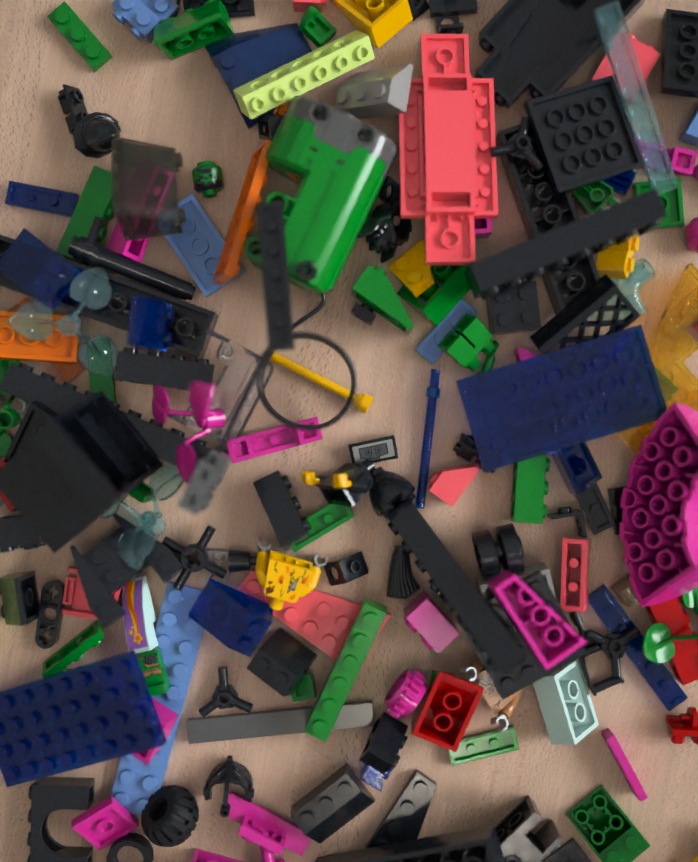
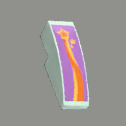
M146 575L136 577L123 586L122 593L123 610L126 612L123 616L124 630L129 655L150 651L158 646L153 622L157 621L147 578Z

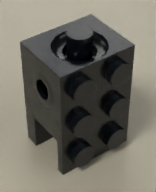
M529 795L495 826L505 862H543V859L549 853H554L563 841L555 823L551 819L535 835L530 831L542 820V817L535 802Z

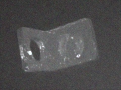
M206 548L205 555H208L209 561L223 568L227 573L224 576L223 582L215 584L211 582L214 574L207 571L205 589L227 590L230 578L228 569L229 549Z

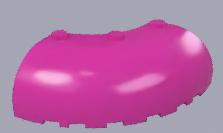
M673 403L654 423L655 427L648 437L645 436L641 443L643 445L638 455L634 456L628 470L630 475L627 486L623 487L620 508H623L622 522H619L620 541H623L625 552L623 560L628 565L631 575L629 580L641 606L660 604L698 587V412L680 403Z

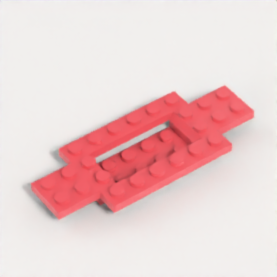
M421 34V78H411L406 113L398 114L400 219H424L425 265H470L475 262L474 219H497L496 157H492L490 154V148L496 146L494 79L471 78L468 34ZM423 101H424V130H425V172H426V189H425V177H424Z

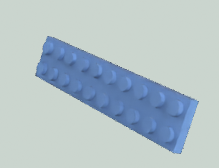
M169 581L167 584L155 629L158 646L155 648L161 650L170 689L164 694L151 697L179 715L169 736L148 765L125 750L122 751L111 796L128 811L140 816L145 805L149 802V797L152 794L154 795L163 785L214 592L184 585L181 591L173 587L175 583L173 581ZM143 679L141 681L139 688L141 691H143L144 688Z

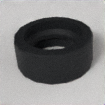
M128 833L113 843L106 857V862H118L117 853L124 846L137 848L142 853L144 862H152L154 859L153 848L144 836L137 833Z

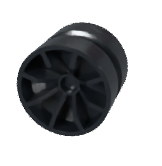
M512 523L496 527L495 541L488 529L472 532L474 552L483 581L491 580L500 574L499 564L501 563L504 570H508L513 574L524 572L523 547Z

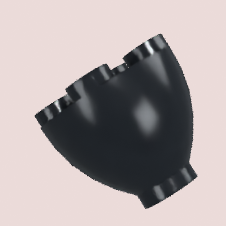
M378 467L370 473L374 480V486L369 490V497L377 516H384L387 519V515L409 499L412 501L416 497L413 493L415 487L405 477L390 471H384L382 467Z

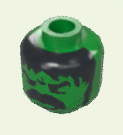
M213 161L197 163V167L192 170L194 190L199 194H203L204 198L216 197L217 192L224 188L221 167L215 165Z

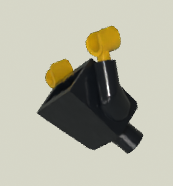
M368 459L364 460L361 464L346 463L328 477L318 475L317 478H315V471H302V482L308 485L316 484L329 504L353 507L374 486V480L370 473L375 470V466Z

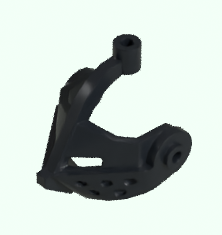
M228 755L226 761L217 765L211 771L203 791L204 799L209 801L212 798V787L215 784L225 783L223 804L220 810L222 817H227L230 813L231 806L228 804L230 783L240 785L245 789V801L252 802V798H254L253 779L250 772L239 762L233 761V756Z

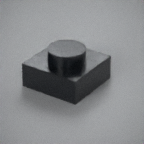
M356 303L351 310L352 315L370 326L376 318V315L373 314L374 309L365 303H362L361 306Z

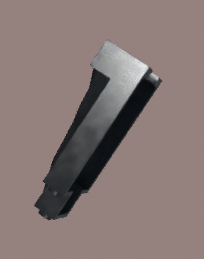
M509 0L479 32L478 40L480 41V47L486 53L491 52L492 54L476 70L475 78H493L494 101L500 107L505 106L507 109L527 89L530 90L529 94L533 99L555 93L601 45H604L633 16L645 0Z

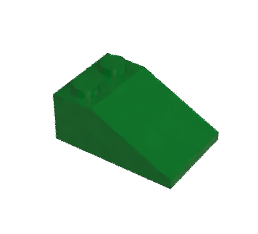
M368 265L352 287V296L373 308L376 313L409 335L414 325L389 279L385 277L387 273L376 265L374 268Z

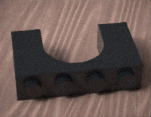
M39 776L30 786L28 796L32 801L28 813V822L31 823V831L27 839V845L30 846V855L27 862H93V847H71L56 842L48 830V817L50 813L61 809L88 810L94 802L95 778Z

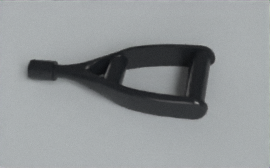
M577 611L571 613L570 616L574 625L578 628L579 635L585 641L590 640L593 642L588 646L582 645L586 654L580 657L582 671L591 693L597 696L596 693L619 683L623 684L624 679L622 676H610L595 684L591 683L585 657L602 650L601 644L585 637L587 630L582 624L583 620L580 613Z

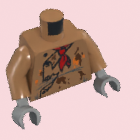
M478 657L469 666H462L460 672H468L464 680L474 681L476 685L484 687L482 695L494 714L498 713V717H493L490 723L495 725L499 721L500 726L497 731H504L508 728V720L521 698L523 689L502 699Z

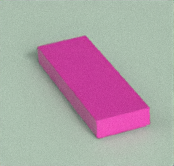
M609 728L601 732V735L630 789L638 800L643 801L647 799L648 796L615 735Z

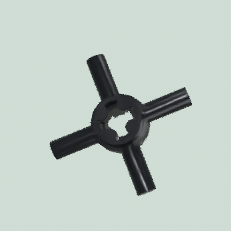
M208 525L198 543L190 544L186 547L167 536L163 540L162 544L180 554V562L184 567L173 585L177 590H182L191 572L206 569L221 579L226 575V570L209 561V553L206 546L216 530L214 527ZM194 550L199 553L197 555V559L200 560L198 564L192 560L190 561L188 558L189 555L194 553Z

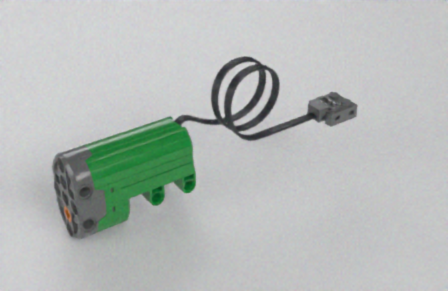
M294 96L291 99L265 154L269 168L299 185L294 198L276 191L270 193L266 199V203H272L275 200L284 202L282 207L289 284L322 297L320 304L293 324V330L323 308L326 302V293L333 290L357 240V235L363 227L399 151V147L388 136L370 124L360 121L345 111L333 108L325 102L307 96ZM254 236L245 242L244 248L252 265L262 270L261 254L254 255L256 252L261 251L260 245H255L251 248L254 244H260V237ZM300 262H314L317 274L312 281L304 282L299 279L297 267ZM304 266L302 272L305 275H309L312 269L310 266ZM294 332V340L311 339L324 343L334 349L346 362L351 375V390L343 409L333 419L325 423L302 425L281 416L274 410L266 398L263 386L264 373L274 351H269L268 346L253 372L218 448L211 449L208 457L206 456L204 459L201 458L178 506L196 515L201 510L205 511L210 506L214 497L211 491L215 492L218 489L233 457L222 452V449L256 378L257 390L262 404L281 423L292 428L312 431L327 428L339 421L349 409L357 386L356 371L347 353L334 341L322 335L311 332Z

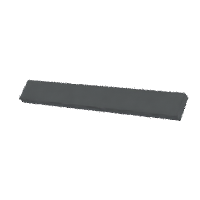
M372 700L344 703L332 730L374 726ZM314 706L188 718L189 744L305 733L306 721Z

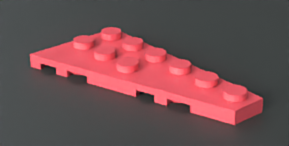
M254 569L251 570L238 588V590L334 660H336L361 607V604L348 601V599L314 589L306 596L299 598L296 603L284 601L281 610H274L268 605L271 597L264 594V587L259 585ZM386 613L377 635L391 617V613Z

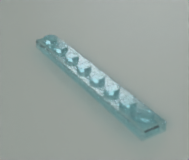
M616 0L592 12L644 163L643 167L651 190L656 188L658 194L661 195L678 188V184L619 0Z

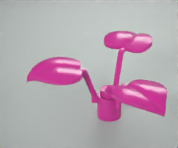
M201 381L192 382L189 390V403L193 411L169 409V396L166 390L161 385H154L152 413L158 424L166 422L167 414L194 416L197 426L203 429V431L186 439L184 445L177 446V469L182 479L188 484L197 466L196 453L190 443L205 434H210L213 428L223 427L225 425V414L221 408L209 409L215 387L213 384Z

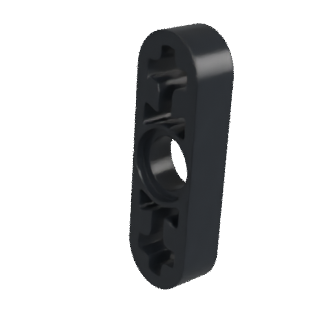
M52 580L46 583L41 592L35 641L43 649L54 646L60 637L63 616L61 609L64 608L62 600L65 585L59 580ZM55 586V590L59 591V593L54 596L53 602H58V604H47V601H51L53 596L49 589ZM47 608H52L56 611L55 620H48L45 617V610ZM55 625V627L49 629V636L52 639L47 643L46 638L42 637V635L47 633L48 626Z

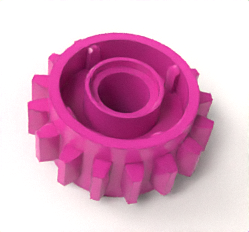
M408 669L405 670L394 682L385 697L386 712L395 719L399 718L400 715L403 718L407 717L416 708L426 692L427 683L424 682L426 679L425 675L417 669H413L412 672Z

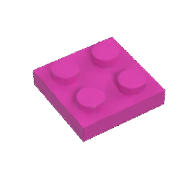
M113 796L71 820L72 828L98 850H102L139 827L138 818Z

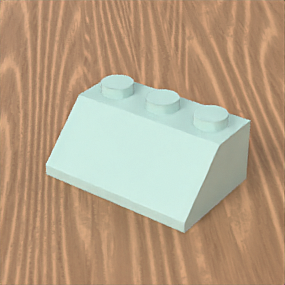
M579 658L533 683L551 744L576 745L599 725Z

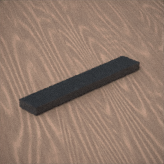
M282 202L257 204L269 351L295 349Z

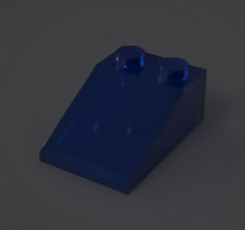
M25 228L0 259V270L44 306L53 310L82 273L80 269Z
M209 578L189 611L188 616L228 648L250 657L272 624L273 609L266 602Z

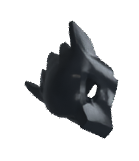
M397 193L393 194L389 203L379 204L375 207L370 219L364 223L357 235V238L366 236V242H369L370 251L376 249L377 254L381 253V263L394 257L397 246H402L404 242H407L409 233L412 232L411 219H400V224L394 225V216L400 217V194Z

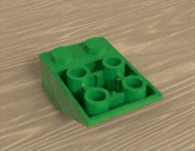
M602 785L566 814L602 862H632L651 846Z

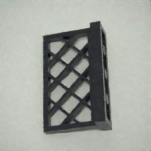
M605 274L530 336L537 348L566 377L639 318L640 315L618 286ZM617 295L615 305H606L612 297ZM629 310L631 312L623 320H618L620 311ZM605 311H614L612 320H603ZM594 312H598L596 321H587V318ZM601 326H610L609 331L605 335H599ZM579 327L577 336L568 337L571 331ZM585 327H595L593 336H583ZM591 341L588 349L580 350L582 342ZM576 342L574 351H565L566 343ZM560 343L559 352L548 351L554 345ZM563 357H573L572 362L563 368Z

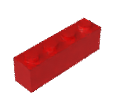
M680 596L660 604L645 606L651 623L665 624L669 628L671 636L696 634L694 631H691L688 625L691 621L687 612L684 609L682 610L680 606ZM698 639L672 641L675 647V654L668 663L675 679L683 686L698 680Z

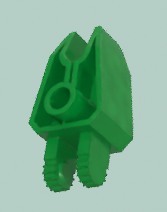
M604 181L570 191L572 198L586 216L606 209L608 206L611 207L618 204L613 199V187Z

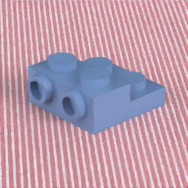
M115 0L111 4L114 10L113 16L122 25L127 23L131 27V33L137 39L141 40L143 38L149 44L154 39L155 25L160 24L166 18H173L175 13L180 11L179 6L173 0Z

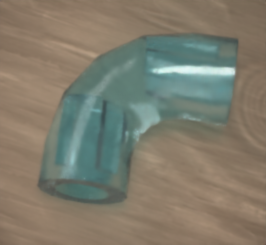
M644 258L635 262L633 272H629L627 279H620L617 285L640 316L648 311L640 297L641 287L655 278L654 269ZM629 310L620 311L624 318L631 313Z

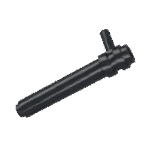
M94 217L87 238L83 236L80 238L73 237L68 250V254L72 255L73 259L78 261L81 259L85 260L88 265L93 267L100 266L182 300L192 299L196 287L192 286V283L104 248L103 244L96 242L104 222L103 218Z

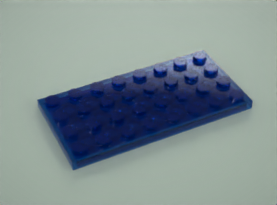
M641 325L456 381L483 472L657 421L667 410Z
M134 650L0 691V769L7 787L163 746L167 742Z

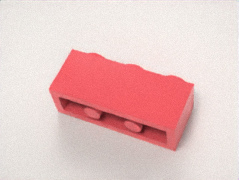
M562 538L560 607L562 610L577 612L588 610L590 539Z

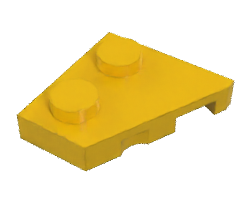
M423 239L388 266L390 272L415 298L434 284L431 265H425V241Z

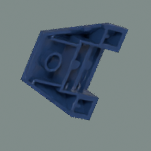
M297 23L234 33L232 36L205 46L248 129L258 124L257 117L250 119L241 112L233 90L312 52L303 33L298 30L299 26ZM275 107V108H273V109H271V110H269V111H267V112H265V113H263V114H272V113H274V110H275L277 107Z

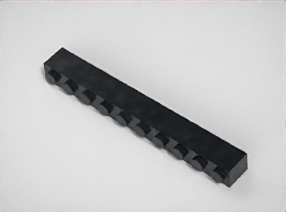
M21 362L19 366L10 364L0 386V390L30 403L36 400L56 414L95 395L89 391L81 394L76 391L77 386L65 381L60 385L54 382L56 377L42 372L41 376L33 373V367ZM112 402L156 457L176 465L177 446L184 445L186 440L184 432L172 428L171 432L162 428L164 424H158L152 418L149 422L141 419L142 414L129 409L128 413L119 410L121 405ZM196 439L190 443L196 453L197 464L201 458L208 457L211 452L210 448L205 447L207 442L201 439ZM222 449V452L228 454V451Z

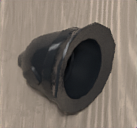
M94 112L85 115L76 123L73 132L75 149L86 157L100 158L109 154L119 143L121 129L118 121L106 113Z

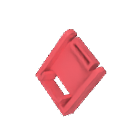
M68 567L67 572L77 574V576H66L62 604L72 605V608H62L61 614L98 620L89 608L77 568ZM123 587L119 589L117 592H115L114 598L119 604L121 602Z

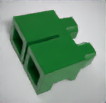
M468 313L452 328L455 332L450 331L437 345L455 363L471 371H475L480 366L481 362L475 357L480 351L488 355L496 348L491 340L493 335L476 316Z

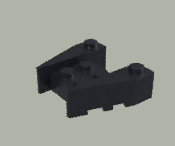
M116 513L113 514V517L120 525V528L91 550L81 555L74 545L70 546L89 608L104 628L110 627L126 614L113 597V594L151 566L164 584L183 569L182 564L167 546Z

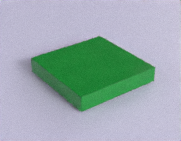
M681 179L632 184L633 197L655 188L659 194L667 216L660 221L661 225L654 229L676 228L685 225Z

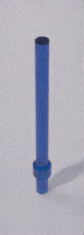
M431 369L430 384L426 390L428 402L415 504L416 508L422 509L425 507L437 398H440L441 391L439 389L441 370Z

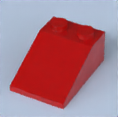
M439 670L421 699L411 721L412 735L456 752L484 691V687Z

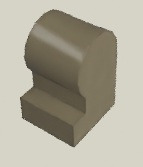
M628 573L613 584L610 589L622 604L627 607H633L639 601L629 580L631 575Z

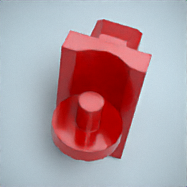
M688 707L687 712L680 713L679 716L666 715L665 721L669 728V736L674 744H682L685 741V736H691L693 743L698 745V713L695 707Z

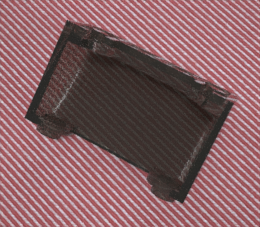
M127 138L112 139V204L116 220L126 241L183 233L182 223H186L184 208H180L178 204L176 172H179L180 167H183L181 152L177 153L175 148Z

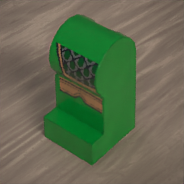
M154 648L150 651L139 653L138 660L142 671L145 698L166 693L170 689V683L161 650Z

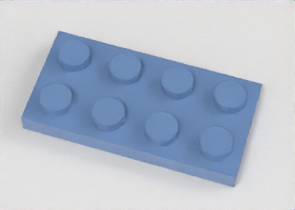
M190 194L158 216L156 224L206 298L245 273L242 267H240L238 275L236 277L233 276L230 281L221 286L212 283L225 242L193 194Z

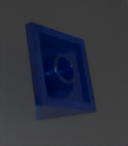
M583 436L550 451L569 493L581 494L602 478Z

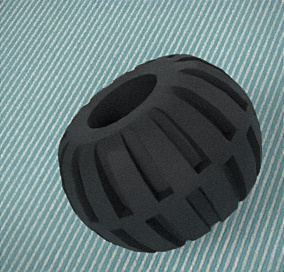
M169 785L161 787L154 795L152 794L149 797V802L145 805L141 814V825L147 838L153 844L161 847L177 846L187 840L192 835V830H195L197 826L195 823L198 822L199 809L194 796L184 787Z

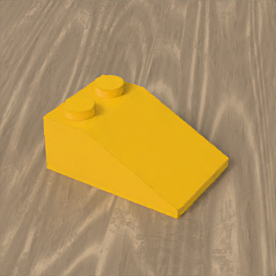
M331 0L358 31L369 35L371 44L376 48H380L413 20L408 0Z

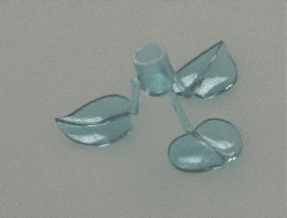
M101 267L85 270L72 281L70 296L74 300L81 302L73 314H67L57 321L52 319L53 312L47 304L34 300L22 305L8 319V323L14 330L29 339L37 341L50 338L54 333L52 324H55L62 334L66 336L75 334L76 337H81L88 341L82 344L78 350V360L86 370L107 377H111L115 371L118 355L114 342L103 334L97 335L92 340L89 336L79 331L81 320L78 315L85 304L90 309L96 310L105 307L111 299V285L105 269Z
M175 464L163 465L152 474L149 480V486L153 489L150 495L155 512L146 511L141 515L123 502L127 497L126 495L100 517H111L122 506L140 519L141 526H137L136 530L124 532L118 542L120 557L134 569L140 570L144 559L154 546L156 537L160 536L166 529V523L161 519L163 514L159 510L156 498L160 501L170 498L183 484L184 480L180 476Z

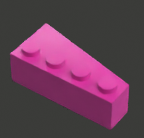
M504 570L486 583L536 662L544 669H550L587 643L510 571Z

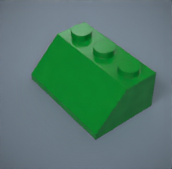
M209 0L201 7L187 9L182 15L175 18H166L160 24L155 25L153 41L168 58L174 60L234 35V30L227 9L221 0Z
M431 265V272L434 278L432 286L417 298L404 285L397 294L423 318L437 327L471 289L464 273L469 265Z

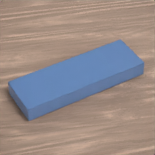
M462 298L437 327H434L415 351L433 365L443 354V351L437 345L450 331L455 332L452 328L466 313L476 316L479 312Z

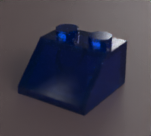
M132 295L127 345L137 349L167 352V347L171 346L172 341L169 325L173 323L175 313L174 308H171L172 305L167 301Z

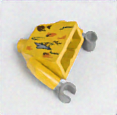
M261 537L258 539L257 547L260 552L257 553L255 571L259 585L264 587V594L271 597L268 604L270 608L281 610L284 601L296 603L299 598L306 596L316 588L321 574L320 567L325 566L328 561L326 557H323L322 563L319 564L317 562L319 553L311 557V562L273 550L267 553L272 544L271 539L269 538V545L267 547L261 546Z

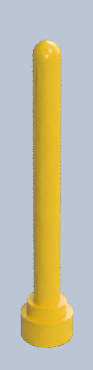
M273 353L271 356L272 362L348 400L350 390L277 353ZM355 393L352 402L355 403L354 406L358 407L357 410L366 414L374 397L366 393L365 395Z

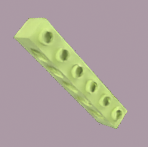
M355 30L234 89L233 92L241 112L248 118L253 119L291 100L294 96L302 95L374 59L375 56L369 35Z

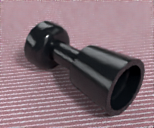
M229 550V573L250 570L252 565H256L257 556H251L249 551Z

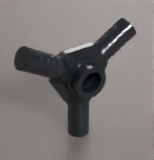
M527 116L522 117L519 132L514 134L507 141V144L491 147V156L496 157L509 154L515 158L526 159L538 171L544 163L532 152L533 147L528 136L530 118Z
M634 626L622 635L606 634L604 636L589 628L585 637L601 644V649L611 661L612 677L622 676L620 658L623 657L628 647L627 643L639 636L641 632Z
M227 666L218 667L219 685L216 687L212 700L199 709L201 716L205 717L216 708L225 709L233 708V706L250 713L253 704L239 698L234 687L229 684Z

